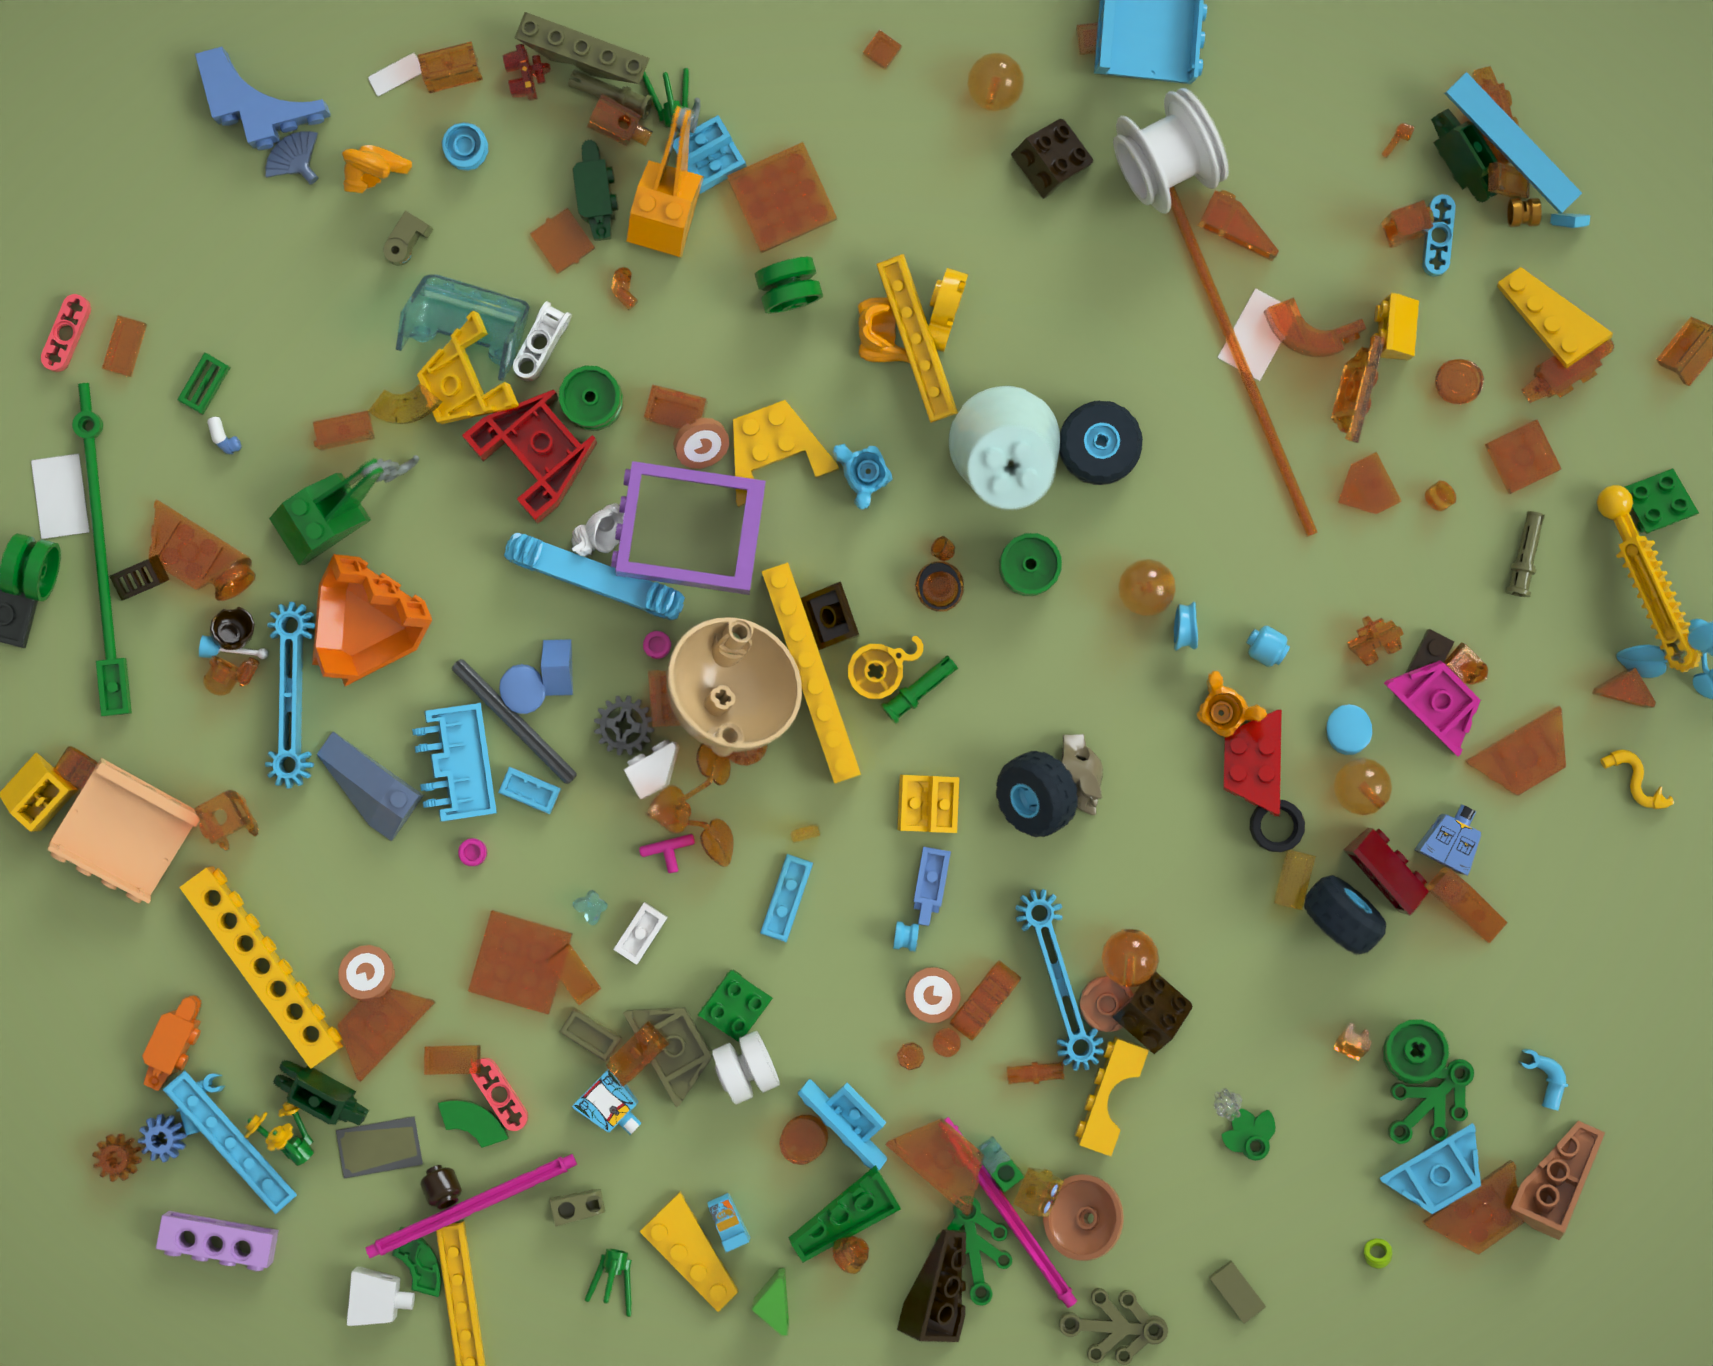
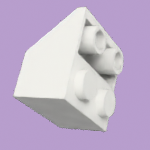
M665 740L652 747L654 753L646 757L644 754H640L627 762L629 767L624 769L640 799H645L669 785L679 751L677 742L670 743L669 740Z

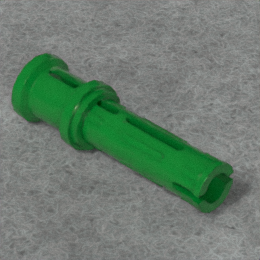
M946 655L945 658L927 671L908 688L899 689L898 695L887 704L882 703L880 706L889 718L897 724L903 714L911 708L915 709L918 707V701L956 671L958 669L957 665Z

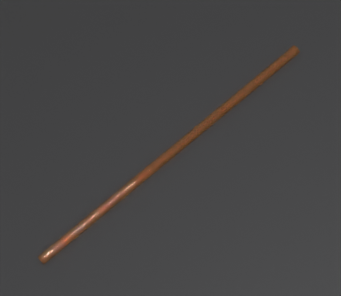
M1173 186L1169 188L1171 209L1307 537L1318 533L1176 189Z

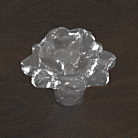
M1223 1088L1221 1092L1215 1093L1214 1108L1218 1116L1226 1117L1228 1121L1241 1116L1239 1110L1241 1109L1242 1097L1239 1094L1229 1093L1226 1088Z

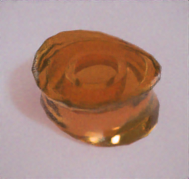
M1455 359L1444 363L1439 368L1435 377V386L1438 393L1445 401L1452 404H1466L1473 401L1482 391L1484 376L1478 365L1464 359Z
M249 557L238 558L209 577L208 583L215 587L216 600L224 601L234 598L254 582L256 574L251 569L252 560Z
M800 1115L793 1118L782 1131L780 1137L781 1153L786 1160L793 1164L803 1165L812 1162L823 1153L827 1146V1128L818 1117L812 1115Z

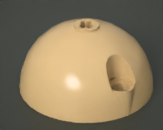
M732 617L715 618L694 626L677 643L666 673L669 702L678 722L692 737L711 747L714 753L719 756H728L732 752L753 750L770 743L790 727L800 708L802 683L793 656L774 634L748 620ZM732 633L739 635L740 639L735 638Z

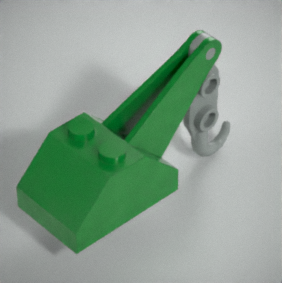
M414 455L412 459L401 465L391 460L384 462L382 459H372L346 479L342 473H335L303 488L281 503L269 519L297 564L305 565L371 521L361 502L374 483L382 480L388 483L401 476L418 463L419 457ZM358 480H360V481L351 489L350 486H352L354 483H356Z

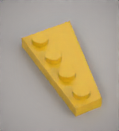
M680 1191L640 1230V1233L719 1312L738 1293V1289Z

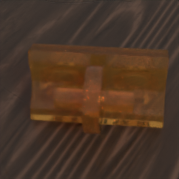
M1369 616L1362 618L1364 627L1356 630L1359 637L1347 642L1349 649L1359 657L1363 664L1369 666L1379 659L1375 651L1376 648L1383 645L1388 654L1401 650L1400 636L1404 634L1401 627H1397L1392 620L1384 623L1383 619L1380 618L1373 622Z

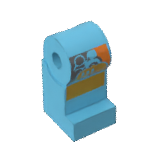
M729 1193L707 1202L726 1252L750 1242L751 1237Z

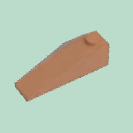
M1578 1121L1520 1184L1510 1210L1533 1229L1560 1241L1569 1224L1605 1132Z

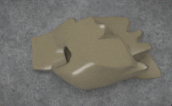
M1084 734L1063 735L1061 762L1070 771L1073 781L1076 783L1077 808L1090 815H1096L1098 799L1102 798L1103 767L1101 760L1095 752L1086 746Z

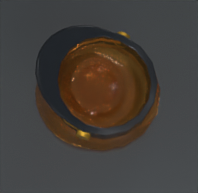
M944 561L932 562L925 565L918 573L915 590L921 603L928 609L936 612L948 611L954 608L962 599L964 581L960 571L952 564Z

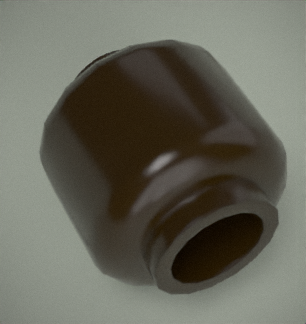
M442 1165L429 1168L426 1171L427 1175L420 1183L428 1204L438 1209H445L457 1203L462 1189L454 1170L448 1167L442 1168Z

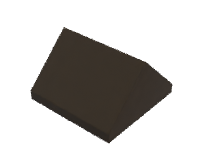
M841 582L801 597L818 650L859 637V632Z

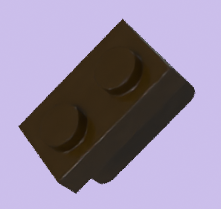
M1058 119L1030 135L1011 153L1017 165L1043 199L1049 196L1065 180L1093 163L1091 155L1063 119Z
M1152 970L1146 975L1132 998L1122 1005L1112 1018L1155 1054L1174 1038L1193 1006L1169 982Z

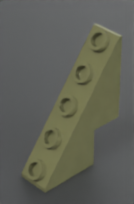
M524 12L515 35V39L551 61L573 64L590 76L640 84L650 59Z

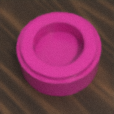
M661 631L650 632L643 641L645 653L654 659L666 657L672 646L668 635Z
M467 839L460 845L458 855L465 865L477 866L485 861L487 847L479 839Z

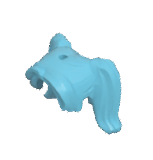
M845 444L834 446L833 457L842 464L847 483L857 494L854 504L859 509H867L871 502V494L882 487H886L893 479L890 470L885 465L881 452L876 446H869L853 453ZM866 469H870L871 473L867 474L865 472Z

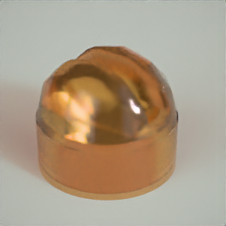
M941 536L932 544L931 554L939 560H950L955 554V545L945 536Z

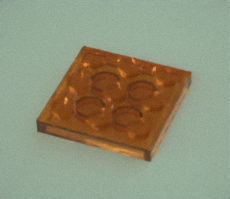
M803 142L727 175L761 253L837 220Z
M492 910L468 991L550 1014L573 933Z

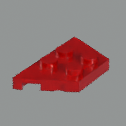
M1276 710L1267 714L1259 722L1253 720L1238 727L1233 735L1225 737L1224 790L1244 798L1246 802L1254 806L1258 805L1277 817H1280L1282 710Z

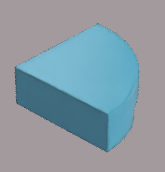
M1555 213L1551 214L1550 224L1570 228L1586 227L1590 224V215Z

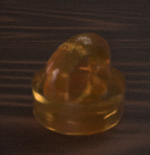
M1438 481L1426 490L1425 499L1433 509L1443 511L1456 503V494L1447 482Z
M944 1028L935 1034L933 1047L939 1055L951 1057L960 1049L961 1040L954 1030Z

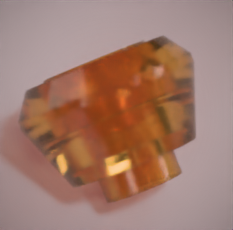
M856 1236L836 1240L833 1246V1257L837 1265L847 1273L856 1274L860 1272L869 1256L867 1243Z

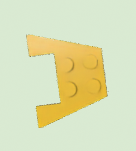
M476 311L469 313L466 317L468 319L460 329L456 328L450 335L452 339L443 349L439 348L417 374L436 422L440 424L519 406L510 384L506 382L485 394L481 388L465 350L488 335L480 314Z
M786 400L733 419L735 476L754 479L752 471L804 451L807 453L816 478L839 470L835 460ZM736 489V503L738 507L745 505L747 490Z

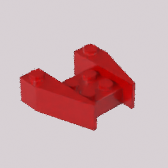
M554 389L520 402L516 408L498 411L485 416L462 435L482 461H485L502 445L506 444L532 474L537 482L520 495L517 500L537 524L559 507L597 444L596 438L593 435L580 444L552 412L549 406L558 399Z

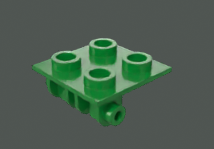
M1674 469L1624 487L1632 495V509L1640 521L1636 524L1640 533L1645 532L1648 534L1699 514Z
M733 969L727 972L726 977L716 987V990L711 994L712 996L706 1004L702 1006L698 1016L740 1043L739 1038L748 1033L773 998L744 979L740 973Z

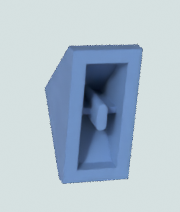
M571 639L543 640L541 673L543 685L546 689L545 696L573 695Z

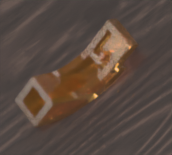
M1294 297L1270 306L1264 311L1271 330L1285 346L1297 353L1312 357H1326L1340 353L1344 350L1341 340L1344 341V344H1348L1360 339L1359 333L1366 329L1363 319L1334 330L1325 331L1313 328L1302 318Z

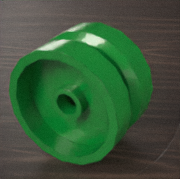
M798 257L777 262L754 273L758 289L768 291L761 297L765 313L772 314L790 311L814 303L823 297L820 282L811 280L816 274L812 257Z
M585 365L574 369L564 378L559 389V402L562 411L575 426L587 431H599L608 428L618 419L623 409V394L620 385L608 371L598 366ZM592 393H594L596 396L595 400L588 402L586 400L587 396L591 397Z
M18 533L12 536L6 546L0 565L1 591L17 596L24 592L26 598L44 602L54 588L60 569L61 549L59 544L43 539L36 543L34 537Z
M1025 533L1015 537L1006 545L999 559V573L1003 583L1012 592L1021 596H1037L1046 592L1058 580L1062 570V557L1058 547L1048 537L1038 533ZM1033 559L1036 562L1034 564L1035 568L1030 570L1026 567L1025 563Z
M1408 1020L1399 1024L1386 1037L1382 1048L1383 1061L1388 1071L1397 1080L1407 1084H1422L1433 1079L1445 1068L1449 1057V1046L1444 1033L1433 1023L1425 1020ZM1413 1048L1419 1050V1057L1418 1055L1413 1057L1410 1054Z

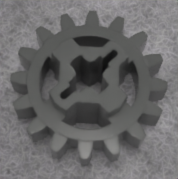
M627 695L625 702H622L621 697L616 696L615 704L607 700L605 703L608 708L606 710L598 709L602 717L601 719H594L595 723L600 724V728L596 729L594 733L602 734L603 737L599 740V743L607 742L609 744L607 747L608 752H611L615 747L617 748V755H622L624 749L627 750L629 755H633L634 747L640 751L643 750L642 741L651 742L647 733L655 732L654 728L649 727V723L655 719L654 717L646 716L650 710L649 707L640 708L642 700L638 699L635 703H632V697ZM622 707L618 716L613 719L608 718L612 711ZM633 709L639 713L643 724L637 723L633 718ZM626 717L627 723L631 724V729H626L625 734H623L622 728L618 727L617 724L618 722H623ZM606 727L612 728L615 732L616 742L610 738ZM635 732L641 733L637 740L627 744L628 738Z

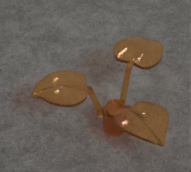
M702 743L697 751L696 761L702 775L708 777L707 780L686 795L677 786L665 787L655 797L646 815L658 821L665 829L672 833L684 831L687 825L703 827L705 830L700 835V841L704 851L718 865L727 867L731 862L734 846L733 835L729 826L721 819H713L710 824L703 821L689 820L691 807L685 802L711 785L713 781L719 786L724 785L730 776L731 766L729 757L717 755L711 747Z

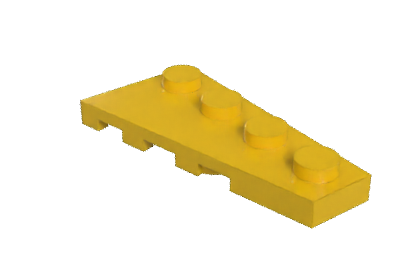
M1522 267L1513 271L1497 284L1498 289L1566 369L1612 338L1613 333Z

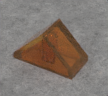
M1636 668L1626 669L1593 690L1595 695L1644 708H1654L1656 703Z

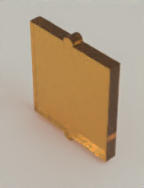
M568 208L552 219L547 218L546 223L530 233L557 274L573 263L578 264L579 259L595 249Z

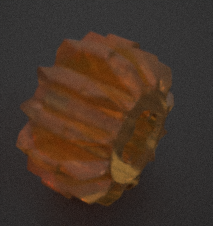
M123 1133L118 1134L116 1138L110 1134L106 1136V1142L100 1141L97 1143L100 1151L93 1152L92 1156L99 1159V1162L95 1163L93 1167H102L103 1169L100 1172V1177L103 1178L109 1174L111 1182L116 1181L118 1177L124 1181L129 1178V1173L135 1174L138 1171L134 1164L141 1163L142 1158L135 1156V1154L141 1151V1147L133 1148L131 1146L135 1141L134 1138L131 1137L125 1141ZM116 1152H117V1157L122 1158V1161H120V1162H118V1163H117V1158H116V1157H113V1154L116 1153Z

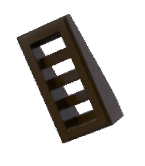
M158 555L109 576L121 601L170 580ZM146 566V568H147V570H148V572H149V574H150V576H151V578H152V580H153L152 582H150V580H149V578H148V576H147V574H146V572H145V570H144L143 567ZM136 570L139 571L145 585H142ZM127 574H131L137 586L136 589H134ZM120 577H123L129 592H126Z

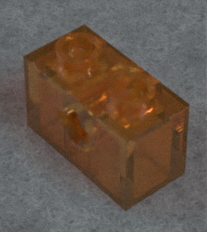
M1424 200L1392 211L1381 222L1390 248L1424 236L1433 227L1434 215L1429 206L1426 207Z

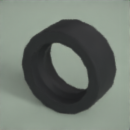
M1280 800V809L1287 812L1294 823L1293 831L1286 840L1272 842L1263 835L1261 821L1269 811L1258 806L1250 818L1252 838L1260 847L1271 852H1285L1293 849L1304 835L1305 821L1302 812L1294 804L1286 800Z

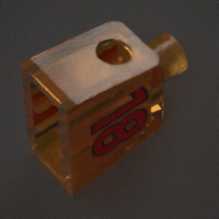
M601 94L587 125L588 128L625 146L628 145L630 139L646 146L653 132L638 124L641 119L640 114L604 94ZM625 122L628 128L622 129L618 123Z

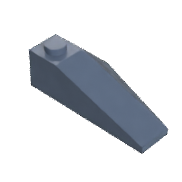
M335 732L331 733L317 753V756L368 825L393 841L424 795Z

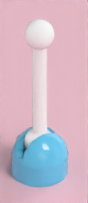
M202 635L200 640L199 657L201 658L215 657L220 651L254 655L260 659L268 657V651L265 648L259 650L243 648L225 650L216 645L211 636Z

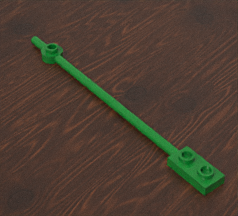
M80 383L78 384L81 412L74 417L72 427L74 432L84 440L105 652V660L96 661L101 716L131 714L127 659L117 658L95 445V438L103 430V421L99 415L92 412L90 384ZM92 421L93 428L87 431L86 423Z

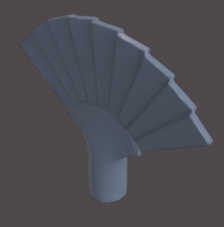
M300 131L292 133L278 142L271 150L267 159L266 177L299 173L309 184L315 183L318 180V176L309 167V162L318 133Z

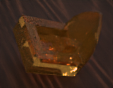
M1460 643L1443 662L1465 684L1475 685L1487 680L1488 666L1464 643Z

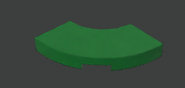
M446 1100L438 1103L446 1130L459 1129L469 1132L477 1139L481 1148L509 1139L504 1125L490 1110L467 1100Z
M421 1237L394 1249L392 1256L402 1260L409 1268L412 1277L411 1290L439 1297L442 1286L441 1268L430 1245Z

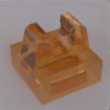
M1350 1023L1336 1039L1333 1049L1359 1061L1369 1051L1372 1041L1369 1040L1368 1030L1364 1029L1358 1035L1353 1033L1355 1024Z

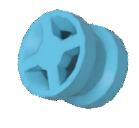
M897 921L893 949L899 950L904 947L908 948L909 951L916 952L919 924L913 923L911 926L904 925L903 922Z

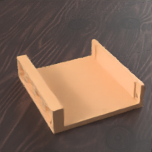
M101 758L50 840L48 850L51 851L50 855L56 860L63 863L68 860L77 865L76 869L87 876L94 874L102 879L101 883L113 890H116L118 887L126 891V896L137 903L144 901L149 904L152 892L192 827H196L202 818L201 812Z

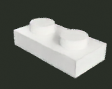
M644 902L613 950L637 965L668 917Z

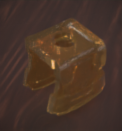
M227 790L194 809L201 822L199 828L204 837L208 838L211 844L217 843L220 848L226 851L230 850L226 836L245 827L253 836L258 835V824L253 818L245 798L237 791ZM220 809L225 810L227 813V820L222 825L219 824L214 815Z

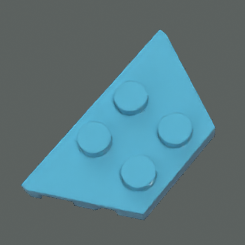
M1474 1124L1466 1126L1381 1176V1182L1431 1214L1480 1187L1481 1180Z

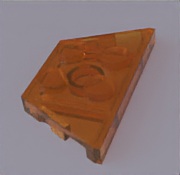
M1377 335L1371 337L1369 349L1361 347L1356 355L1345 364L1331 416L1334 423H1337L1339 430L1347 433L1345 439L1355 443L1359 442L1365 415L1371 407V391L1378 380L1377 368L1385 338Z
M156 499L154 502L155 519L151 530L152 545L149 549V558L158 555L165 571L187 585L199 590L248 560V555L160 500Z
M1554 707L1465 760L1466 763L1485 774L1486 777L1494 782L1499 783L1514 795L1522 794L1566 767L1561 707Z
M390 988L379 998L376 997L370 1001H359L338 1024L357 1080L363 1081L436 1003L433 999H426L403 990Z
M943 1118L893 1138L885 1144L966 1216L972 1212V1204L975 1190L978 1187L979 1171L982 1168L984 1154Z
M1512 1160L1508 1161L1482 1179L1480 1187L1435 1212L1422 1222L1428 1228L1435 1230L1479 1255L1524 1223L1521 1218L1510 1210L1519 1189L1516 1181L1515 1163Z

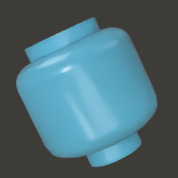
M1267 625L1263 626L1259 631L1254 629L1246 641L1250 645L1248 650L1249 656L1267 667H1271L1274 664L1279 665L1285 658L1290 646L1287 645L1288 639L1285 635Z

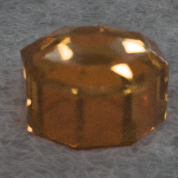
M913 1041L902 1044L897 1052L899 1064L908 1070L920 1068L925 1059L922 1047Z

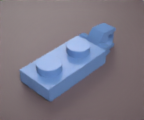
M923 847L913 901L915 902L914 909L920 910L919 925L929 926L931 913L939 912V907L942 905L951 851Z

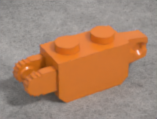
M191 995L185 997V999H182L183 1001H181L177 1010L161 1015L142 1055L144 1063L149 1065L143 1083L147 1087L160 1091L172 1074L184 1069L189 1059V1056L186 1055L189 1046L197 1042L201 1030L198 1029L201 1021L196 1019L200 1011L199 1008L202 1007V1000L198 996Z

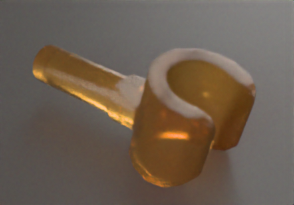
M1406 123L1400 124L1396 128L1391 142L1382 152V155L1387 158L1398 144L1400 138L1409 141L1414 131V126Z

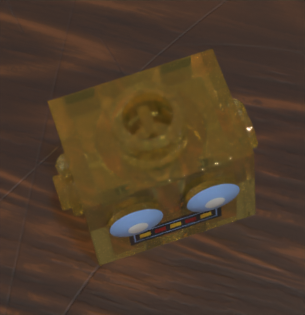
M1028 1168L1013 1204L1024 1209L1025 1213L1031 1216L1049 1217L1064 1180L1054 1176L1052 1171L1048 1169Z

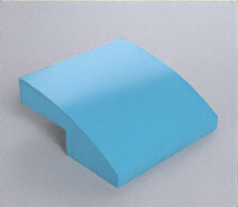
M719 115L696 127L694 133L690 132L688 172L704 177L699 194L748 168ZM680 137L675 139L673 145L677 155Z

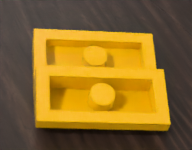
M900 775L897 830L957 833L959 777Z

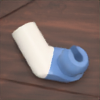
M212 417L208 419L207 423L212 441L226 454H234L235 451L241 449L240 440L236 436L228 439L225 435L221 418Z

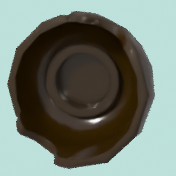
M241 607L233 610L223 609L212 619L210 635L213 642L225 650L241 649L252 639L255 623L252 615Z

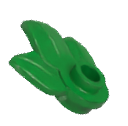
M1237 1107L1232 1115L1233 1130H1228L1221 1134L1223 1142L1233 1152H1243L1250 1160H1261L1269 1153V1140L1275 1134L1276 1125L1274 1117L1269 1110H1265L1255 1118L1249 1111ZM1253 1141L1260 1143V1148L1256 1151H1252L1250 1148Z

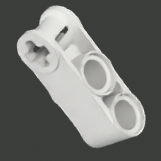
M548 301L542 305L534 325L513 362L515 373L527 382L534 381L540 376L560 336L564 333L571 320L572 314L569 312L563 313L551 307V303ZM542 336L546 337L547 345L543 349H535L533 345L535 339ZM525 361H532L534 363V369L529 374H523L520 370L521 365Z

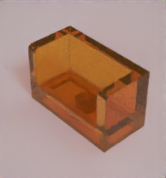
M652 385L644 418L647 421L681 429L687 423L690 425L696 422V419L704 418L708 401L703 397Z

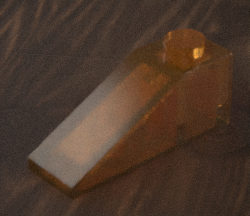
M1215 190L1198 226L1273 261L1279 250L1243 204L1235 200L1236 196L1225 190L1220 192Z
M1443 867L1426 886L1433 896L1489 944L1508 923L1468 883L1450 868Z

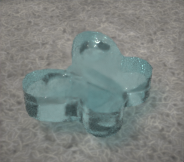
M590 890L586 897L578 898L573 902V907L578 912H585V920L590 925L597 924L601 912L605 911L608 907L603 899H599V894L594 890Z

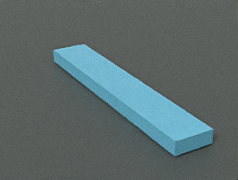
M1467 72L1444 93L1559 214L1563 213L1582 194Z
M185 1070L163 1088V1091L275 1215L297 1196L295 1191Z

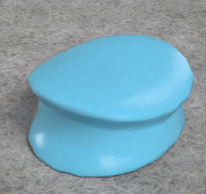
M470 123L454 124L448 128L443 136L442 148L445 157L454 167L461 170H472L479 167L485 161L488 154V142L485 134L476 125Z
M1192 602L1188 606L1182 604L1177 606L1174 622L1175 651L1184 646H1189L1193 650L1198 647L1196 602Z
M1347 704L1338 707L1331 713L1327 721L1326 732L1328 741L1334 750L1341 754L1354 755L1361 752L1370 743L1372 737V724L1369 716L1362 708L1355 705Z

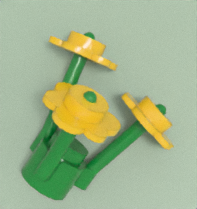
M288 1101L282 1105L283 1108L278 1111L279 1117L293 1115L302 1138L298 1136L291 1138L293 1136L291 1131L293 1127L290 1123L282 1127H275L269 1133L260 1125L268 1114L266 1111L260 1117L254 1115L248 1119V1123L245 1126L247 1132L244 1137L246 1139L257 1130L266 1138L265 1143L268 1145L267 1149L269 1151H273L275 1148L281 1150L296 1166L305 1163L313 1155L314 1150L310 1145L314 1141L308 1135L298 1113L300 1108Z

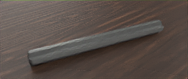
M463 659L458 660L452 666V671L565 784H569L577 776V773L516 712L511 711L505 705L502 698Z

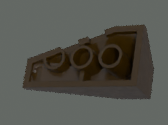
M942 1230L903 1303L897 1327L898 1331L918 1341L959 1342L966 1306L962 1305V1292L966 1290V1282L962 1280V1268L966 1264V1232L962 1230Z

